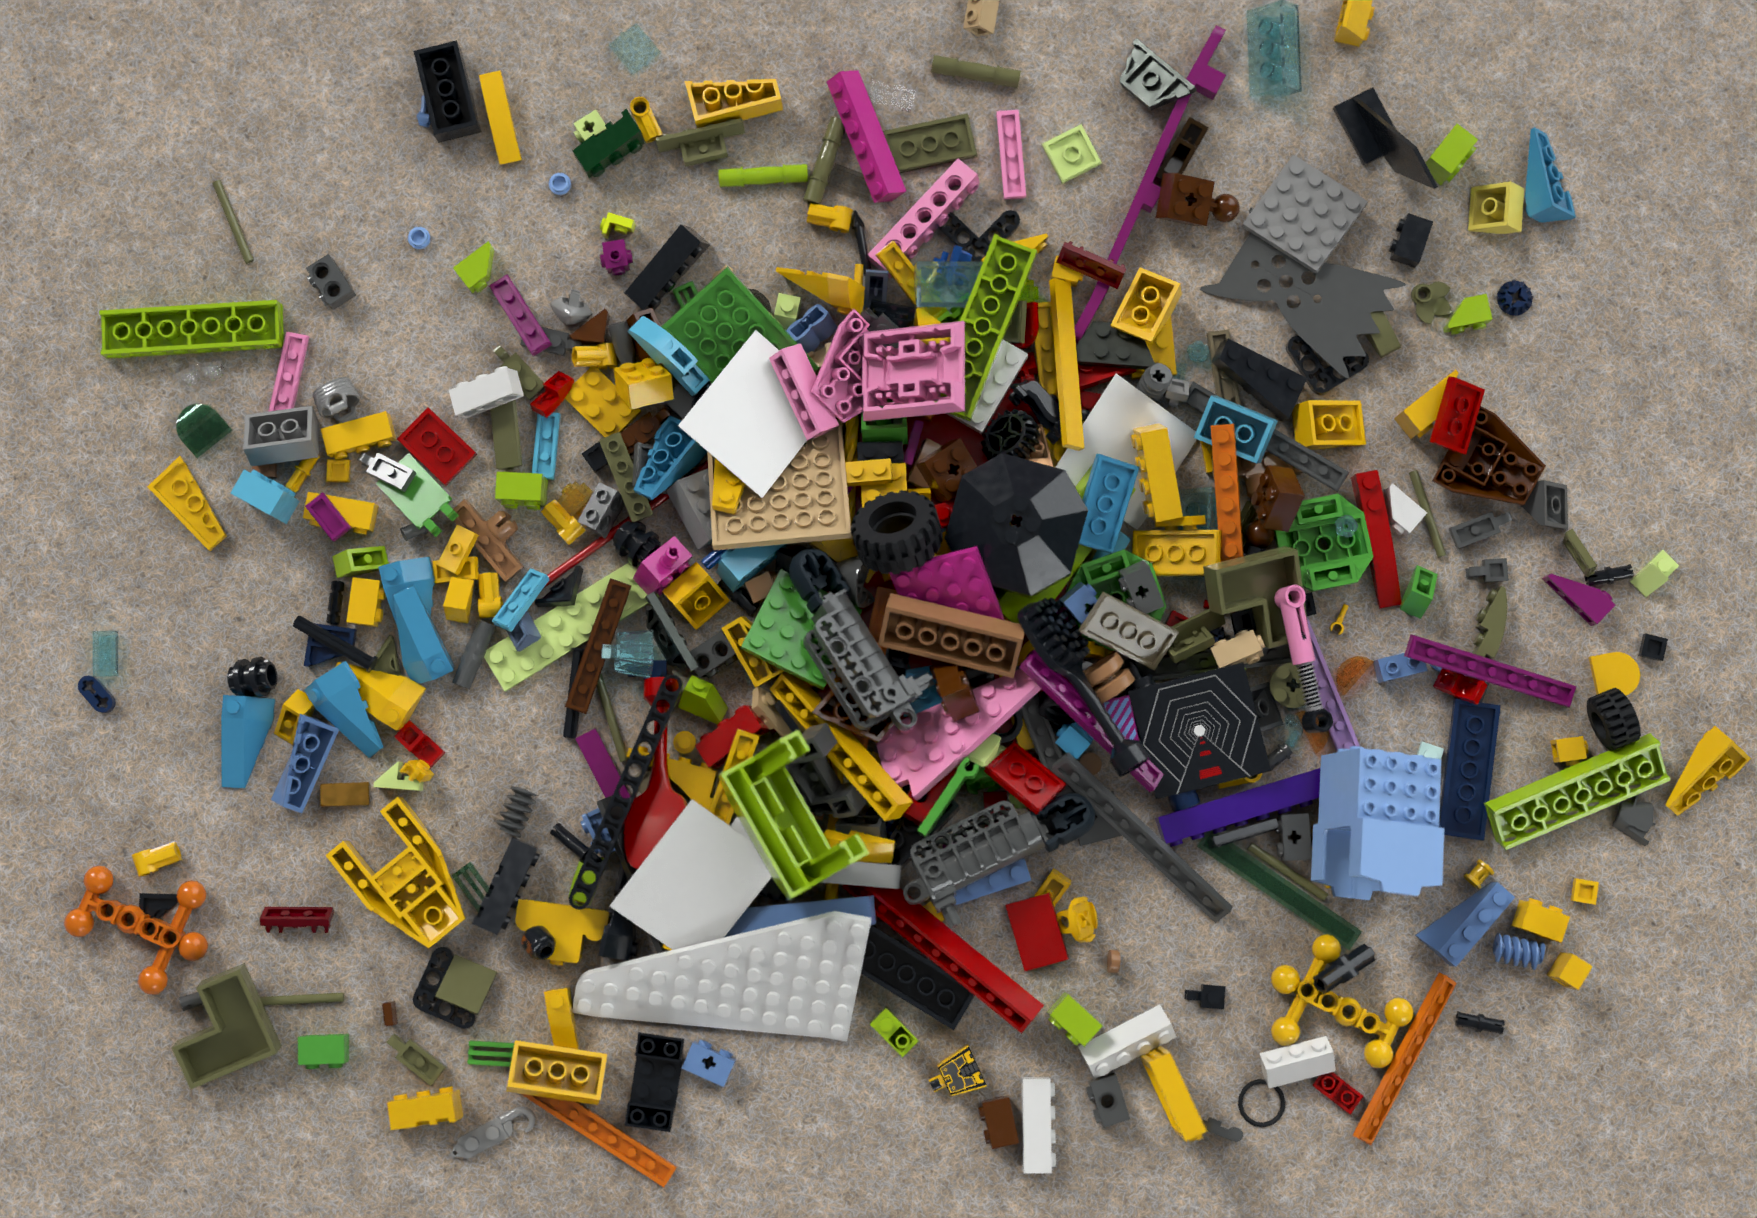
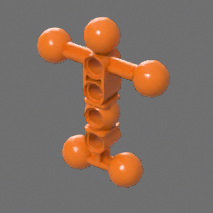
M93 866L84 875L83 882L87 890L79 907L70 911L65 917L64 926L66 931L75 937H83L89 934L94 927V918L91 914L93 910L99 919L111 921L110 924H116L122 932L140 935L142 938L160 945L161 947L152 966L143 969L138 978L139 987L143 992L150 995L159 994L167 986L168 977L165 969L175 947H178L180 955L188 961H198L207 953L208 943L202 934L197 932L185 934L184 927L192 910L202 906L206 900L204 886L198 881L193 880L181 884L176 896L180 905L172 922L168 923L161 919L150 918L151 915L144 914L143 910L138 906L121 904L117 900H102L98 898L100 894L109 891L113 886L114 878L112 872L105 866ZM109 904L114 909L112 916H108L106 913V907ZM130 913L135 919L133 925L127 923V916ZM151 922L155 925L156 928L154 934L152 935L148 932L147 929L149 923ZM171 931L176 934V941L173 944L168 940V935Z

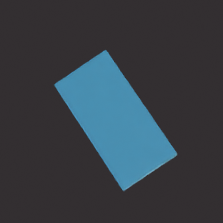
M1096 453L1082 499L1088 509L1079 544L1110 554L1114 552L1140 467Z

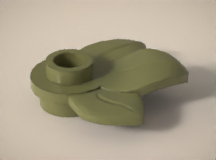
M1438 281L1430 285L1418 284L1412 289L1411 298L1416 304V314L1422 322L1431 324L1434 315L1445 316L1452 312L1449 302L1444 297L1451 289L1447 284ZM1424 292L1426 295L1425 299H1421L1418 293Z

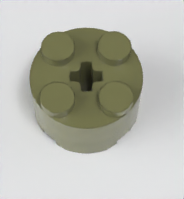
M1292 662L1283 664L1275 670L1271 677L1270 689L1278 703L1285 707L1298 708L1306 705L1304 704L1306 700H1303L1305 696H1302L1304 692H1301L1303 688H1296L1295 691H1291V687L1288 686V682H1292L1293 678L1296 679V683L1299 684L1301 682L1299 680L1301 677L1298 676L1300 673L1297 672L1299 668H1296V665H1293Z

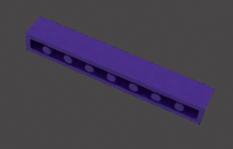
M1321 768L1156 817L1155 820L1160 837L1166 844L1169 843L1170 847L1183 844L1182 839L1187 837L1196 840L1205 837L1204 832L1210 830L1213 831V834L1226 831V826L1233 823L1235 827L1248 824L1247 819L1256 817L1258 821L1270 817L1269 813L1276 810L1278 814L1291 811V806L1299 804L1300 808L1313 804V799L1319 798Z

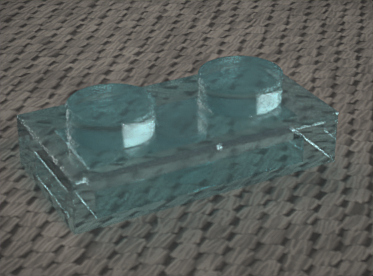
M93 631V677L118 676V631Z

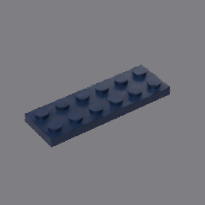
M1461 699L1453 700L1439 813V828H1444V835L1480 841L1485 839L1487 812L1484 803L1488 802L1490 798L1501 705L1482 702L1476 705Z

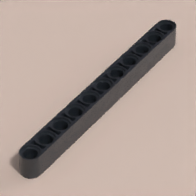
M676 675L666 676L658 689L569 895V903L574 909H584L590 904L683 690V681ZM670 679H676L679 683L678 689L674 692H670L666 688V683ZM661 700L668 701L670 705L666 713H661L657 709V704ZM652 721H657L660 724V731L657 734H651L648 731V725ZM643 742H647L651 746V752L646 756L639 752V746ZM635 763L639 764L642 768V773L638 777L630 774V767ZM624 785H629L633 790L629 798H624L620 793ZM619 806L622 808L623 816L621 819L612 817L611 810L613 807ZM605 828H611L614 832V837L610 841L602 837V831ZM600 849L604 852L605 858L602 862L594 860V850ZM586 871L594 872L596 878L593 883L585 882L583 876ZM577 892L585 894V904L579 905L575 902L574 896Z

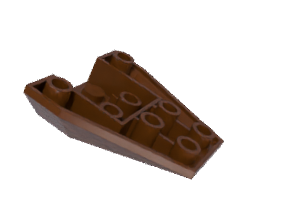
M1480 406L1466 455L1448 450L1432 482L1453 493L1525 505L1546 465L1495 413Z

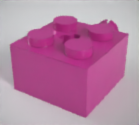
M673 536L641 562L633 579L647 595L654 592L660 596L663 594L662 591L673 580L677 579L690 567L689 562L693 555Z

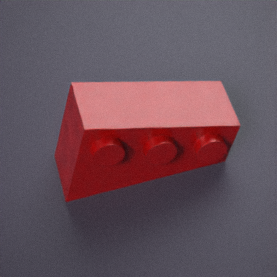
M743 705L736 709L735 715L730 719L727 718L719 722L718 728L713 732H708L701 736L700 742L694 746L709 768L718 769L726 763L737 728L760 737L769 731L772 734L777 731L774 728L769 730L764 721L752 710V706Z

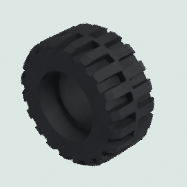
M892 491L884 496H876L873 501L869 500L866 502L863 508L860 507L851 523V534L859 559L869 569L875 572L879 571L882 574H888L889 572L900 574L902 571H913L915 567L920 568L926 561H930L934 557V553L938 552L943 541V532L935 505L924 495L913 491L911 493L907 491L894 493Z

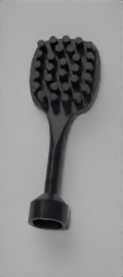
M1044 598L1041 601L1027 604L1018 612V620L1024 633L1044 663L1052 671L1067 678L1096 718L1098 724L1102 727L1104 733L1114 746L1109 762L1118 776L1123 777L1143 765L1151 758L1150 754L1141 741L1124 738L1082 670L1083 658L1090 653V649L1085 647L1088 645L1087 639L1083 638L1079 642L1076 641L1082 635L1079 628L1070 634L1069 630L1076 625L1074 619L1069 620L1065 624L1063 623L1070 616V612L1065 609L1057 615L1056 613L1063 606V603L1060 600L1055 602L1053 598L1048 600Z

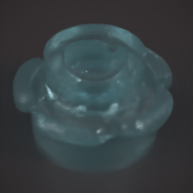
M1194 341L1187 348L1190 360L1193 362L1205 361L1209 353V347L1206 344L1204 345L1202 341Z
M1345 515L1344 517H1339L1335 522V530L1340 536L1348 538L1357 531L1358 525L1352 516Z

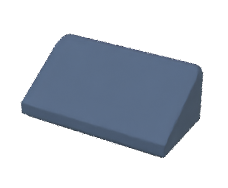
M528 610L512 632L506 630L516 650L519 652L541 638Z

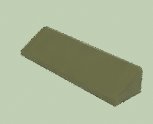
M516 400L490 409L495 461L498 470H512L522 466Z

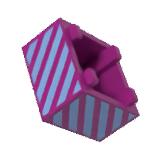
M1129 695L1114 697L1102 703L1119 731L1127 739L1139 741Z

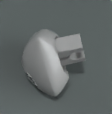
M572 289L569 298L560 297L550 303L555 315L566 325L579 324L592 315V311L587 304L579 301L580 290Z

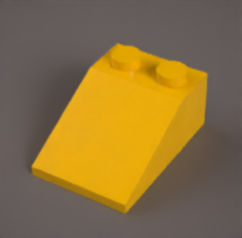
M1139 267L1111 323V327L1152 343L1173 313L1182 295L1181 283Z
M1454 370L1448 376L1457 378L1459 372ZM1448 376L1394 418L1410 439L1415 436L1421 438L1434 427L1432 422L1436 420Z
M1308 400L1295 405L1292 411L1295 441L1308 449L1318 450L1366 445L1361 401Z

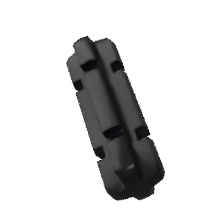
M334 580L331 582L330 590H332V593H330L328 611L330 612L327 614L326 622L331 625H339V613H341L343 600L341 592L344 591V582Z

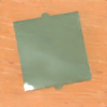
M637 23L626 32H621V36L608 45L632 75L642 67L648 66L649 62L661 53Z

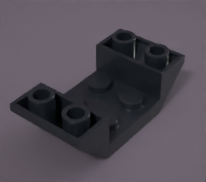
M638 1032L635 1069L624 1126L671 1132L683 1062V1038Z

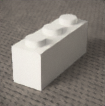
M503 366L496 368L495 372L489 375H478L475 377L476 380L471 382L458 383L456 388L449 390L455 416L467 419L523 397L518 372Z
M1327 1036L1259 1053L1262 1073L1269 1089L1336 1071L1334 1052Z

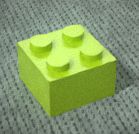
M1458 123L1426 161V165L1435 182L1439 185H1442L1445 181L1450 183L1477 149L1474 147V144L1478 139Z
M497 471L495 499L505 509H518V506H525L527 510L539 511L541 507L547 505L548 480L543 474Z
M1066 992L1047 1011L1050 1015L1048 1020L1059 1030L1062 1027L1068 1032L1065 1036L1076 1046L1081 1043L1085 1047L1103 1027L1101 1023Z

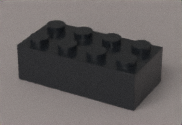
M457 40L415 50L414 56L433 134L438 143L481 133L462 50Z

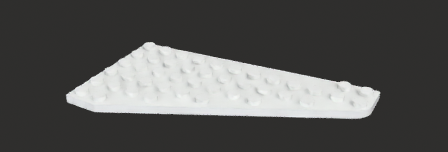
M832 911L591 969L584 972L577 981L572 1011L573 1013L594 1017L811 1036L847 1042L871 917Z

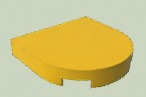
M1612 652L1588 657L1597 695L1612 688H1617L1625 695H1629L1638 686L1640 670L1638 664L1631 656L1622 652Z

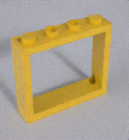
M1158 1046L1147 1054L1139 1056L1173 1130L1185 1142L1201 1139L1203 1137L1202 1134L1207 1132L1171 1053L1162 1046Z

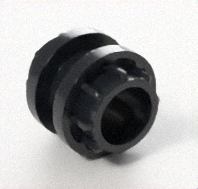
M627 521L616 531L613 537V545L615 546V552L622 557L628 555V562L635 567L660 548L661 542L658 541L659 536L653 531L645 534L646 526L642 522L637 521L633 523Z
M254 657L251 662L247 659L237 660L234 666L228 670L227 681L231 692L236 696L253 697L256 694L258 697L269 695L270 691L275 689L278 677L272 662L263 657Z

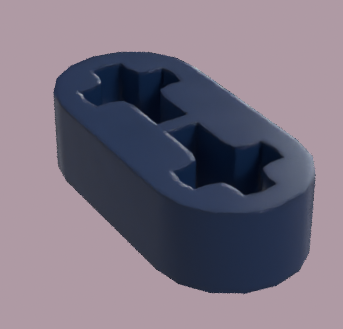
M88 675L79 680V692L96 711L109 713L115 708L116 701L114 696L98 678ZM86 681L94 682L92 687L96 691L95 693L91 690H85L87 687ZM98 696H100L103 699H109L106 702L108 705L107 708L99 706L101 705V701L99 700Z

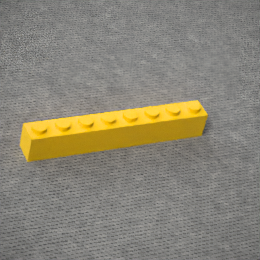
M788 672L782 673L769 690L786 706L805 729L827 723L837 740V743L827 756L884 821L900 818L913 801L850 730L811 714L822 699L806 681Z

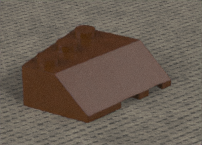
M843 687V689L841 690V692L843 693V692H844L846 689H848V688H847V687H846V688ZM832 690L811 712L813 715L877 743L894 725L891 718L888 717L869 729H857ZM850 693L846 694L848 703L856 704L853 696ZM860 707L856 708L853 711L856 712L858 710L859 712ZM861 715L859 718L860 722L864 721L866 723L868 720L867 716Z

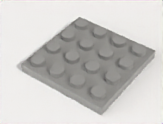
M1293 155L1243 222L1242 227L1317 274L1367 206L1368 201Z

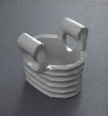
M338 377L321 385L313 392L312 396L319 415L323 418L335 417L340 423L358 419L355 406L360 401V395H358L350 378ZM349 407L352 412L340 418L339 412Z

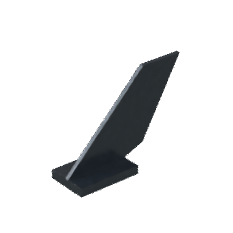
M1374 87L1333 107L1363 166L1384 156L1394 172L1433 189L1438 188L1418 148L1396 130Z

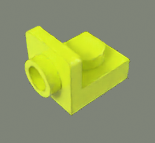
M608 212L607 217L601 221L600 231H602L603 237L608 239L612 227H615L614 231L627 234V232L634 233L636 224L632 219Z

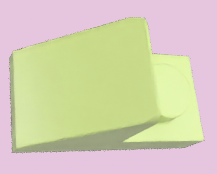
M1661 550L1630 582L1644 597H1647L1669 580L1668 576L1679 565L1664 550Z
M992 733L967 758L985 767L999 756L1006 747L1000 745L1001 737Z
M398 761L374 782L373 787L423 791L424 782H419L416 779L409 781L408 778L410 776H404V780H401L402 773L399 770L403 767V762Z

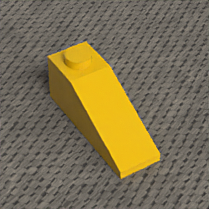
M570 987L544 991L553 1045L579 1050Z

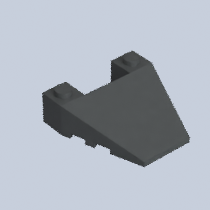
M824 723L807 728L801 735L806 740L810 751L785 767L803 796L809 810L814 812L816 816L832 814L833 818L858 815L868 801L851 782L841 784L826 755L835 746L837 740L828 724Z

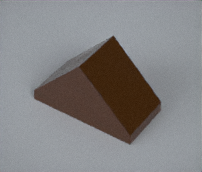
M603 309L569 335L571 339L580 341L584 345L592 346L607 343L610 321L608 311Z

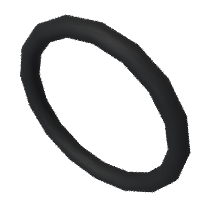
M1265 1079L1250 1081L1239 1094L1238 1107L1240 1114L1246 1122L1253 1126L1267 1127L1273 1125L1281 1118L1285 1111L1286 1101L1279 1086L1274 1087L1281 1101L1277 1116L1267 1122H1256L1245 1113L1243 1097L1246 1091L1253 1085L1267 1083Z

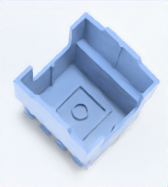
M1351 746L1350 749H1338L1336 753L1321 755L1318 824L1313 825L1311 881L1331 886L1333 897L1367 901L1371 899L1373 891L1419 896L1421 887L1442 886L1444 828H1439L1441 759L1428 758L1422 755H1408L1402 752H1387L1381 749H1366L1360 746Z

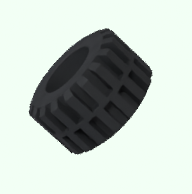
M1612 688L1588 698L1587 714L1590 724L1597 738L1607 749L1614 751L1640 739L1641 731L1637 714L1631 702L1621 690Z

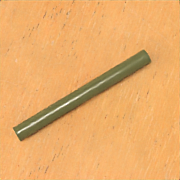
M221 180L214 181L212 184L245 264L254 261L222 182Z
M1418 470L1409 472L1419 505L1427 512L1424 519L1437 557L1445 556L1446 552Z
M601 673L596 687L619 760L624 762L628 760L627 752Z
M1251 842L1247 848L1248 851L1322 901L1327 898V892Z
M344 992L265 996L260 998L264 1006L344 1002Z

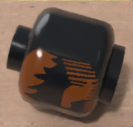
M534 926L526 930L521 939V945L532 959L544 960L553 954L556 941L547 928Z

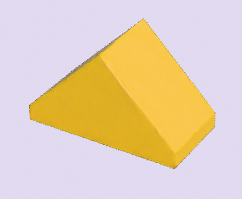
M451 577L443 604L446 620L469 623L474 580Z

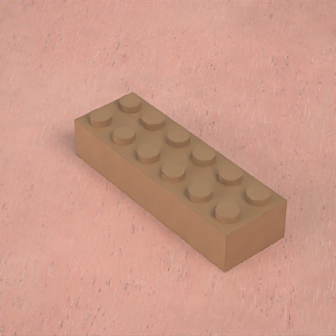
M890 593L878 645L1014 678L1024 631L1021 624Z

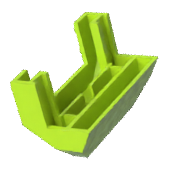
M799 730L779 739L757 755L719 775L728 801L774 882L788 900L869 854L858 833L831 848L826 836L821 831L815 817L812 815L803 796L785 766L810 751L806 740Z

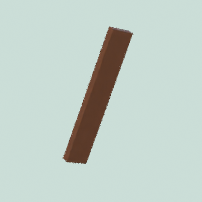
M610 578L565 704L566 708L587 714L606 658H601V650L609 651L632 585Z

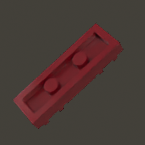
M1072 241L1064 242L1056 263L1115 289L1119 288L1126 272L1124 264L1119 266L1113 263V259L1108 261L1103 257L1084 250L1083 246H1080V248L1073 246Z
M264 907L259 919L260 926H266L267 933L271 932L272 926H277L279 933L283 932L284 927L301 928L312 926V932L316 933L318 926H323L325 933H328L334 909L333 907Z

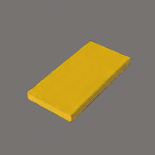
M1221 530L1133 531L1132 554L1151 562L1156 576H1204L1203 566L1220 562Z

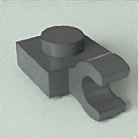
M1507 558L1482 560V566L1465 569L1466 578L1483 576L1484 583L1509 581Z

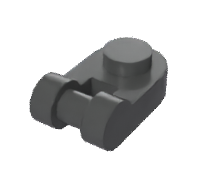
M1211 1117L1208 1118V1121H1202L1207 1132L1234 1142H1239L1243 1138V1132L1239 1128L1231 1127L1227 1129L1221 1127L1222 1122Z

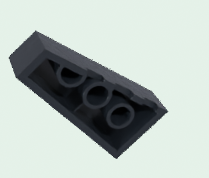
M681 224L624 293L641 309L653 308L655 310L661 303L660 299L674 288L681 276L689 270L711 244L692 227Z
M1229 338L1220 342L1212 360L1216 367L1241 385L1244 391L1254 396L1264 408L1269 409L1280 421L1290 418L1307 380L1306 377Z
M926 795L917 800V802H925L927 800ZM952 800L929 836L939 832L961 809L957 802ZM903 816L889 840L895 841L893 861L892 863H887L890 865H901V870L912 860L910 854L911 847L916 842L925 839L917 831L919 826Z
M512 837L499 865V869L480 905L479 912L472 922L473 925L496 935L499 934L501 928L506 930L511 917L507 916L510 908H516L518 899L521 897L517 893L520 887H526L531 876L527 874L530 865L535 867L540 854L536 853L537 847Z

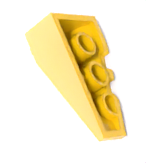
M776 267L777 273L837 308L838 313L848 315L852 309L859 313L865 287L852 278L822 272L821 275L814 271H807L805 275V272L797 269Z
M348 664L361 688H358L362 701L366 700L368 708H366V711L396 731L402 729L411 718L427 688L406 676H397L371 670L368 673L366 668L362 666Z
M1714 726L1698 742L1665 805L1677 816L1700 800L1702 792L1709 789L1714 791L1718 788L1716 782L1725 776L1728 779L1735 776L1751 758L1732 739Z

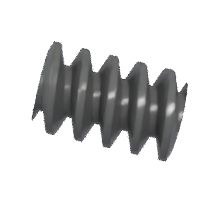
M1155 363L1145 370L1135 388L1158 403L1172 382L1171 370L1162 363Z
M511 786L515 795H507L511 803H504L503 806L508 811L500 812L499 814L504 820H496V823L500 826V830L521 838V834L517 829L524 830L525 826L520 821H528L529 818L524 813L532 812L528 804H536L532 796L539 795L521 787Z

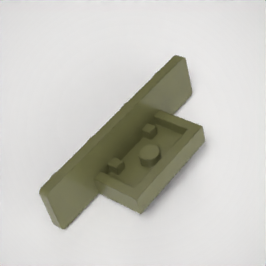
M742 118L729 119L718 124H707L701 128L686 129L675 134H664L656 138L659 152L681 148L684 165L687 167L728 157L724 138L743 134L745 129Z
M617 432L600 439L599 442L632 522L635 523L652 516L653 512L648 499L636 493L634 487H632L634 458H630L621 433Z
M1207 609L1171 626L1179 634L1166 652L1174 663H1177L1213 646L1215 640L1210 631L1225 625L1224 615Z

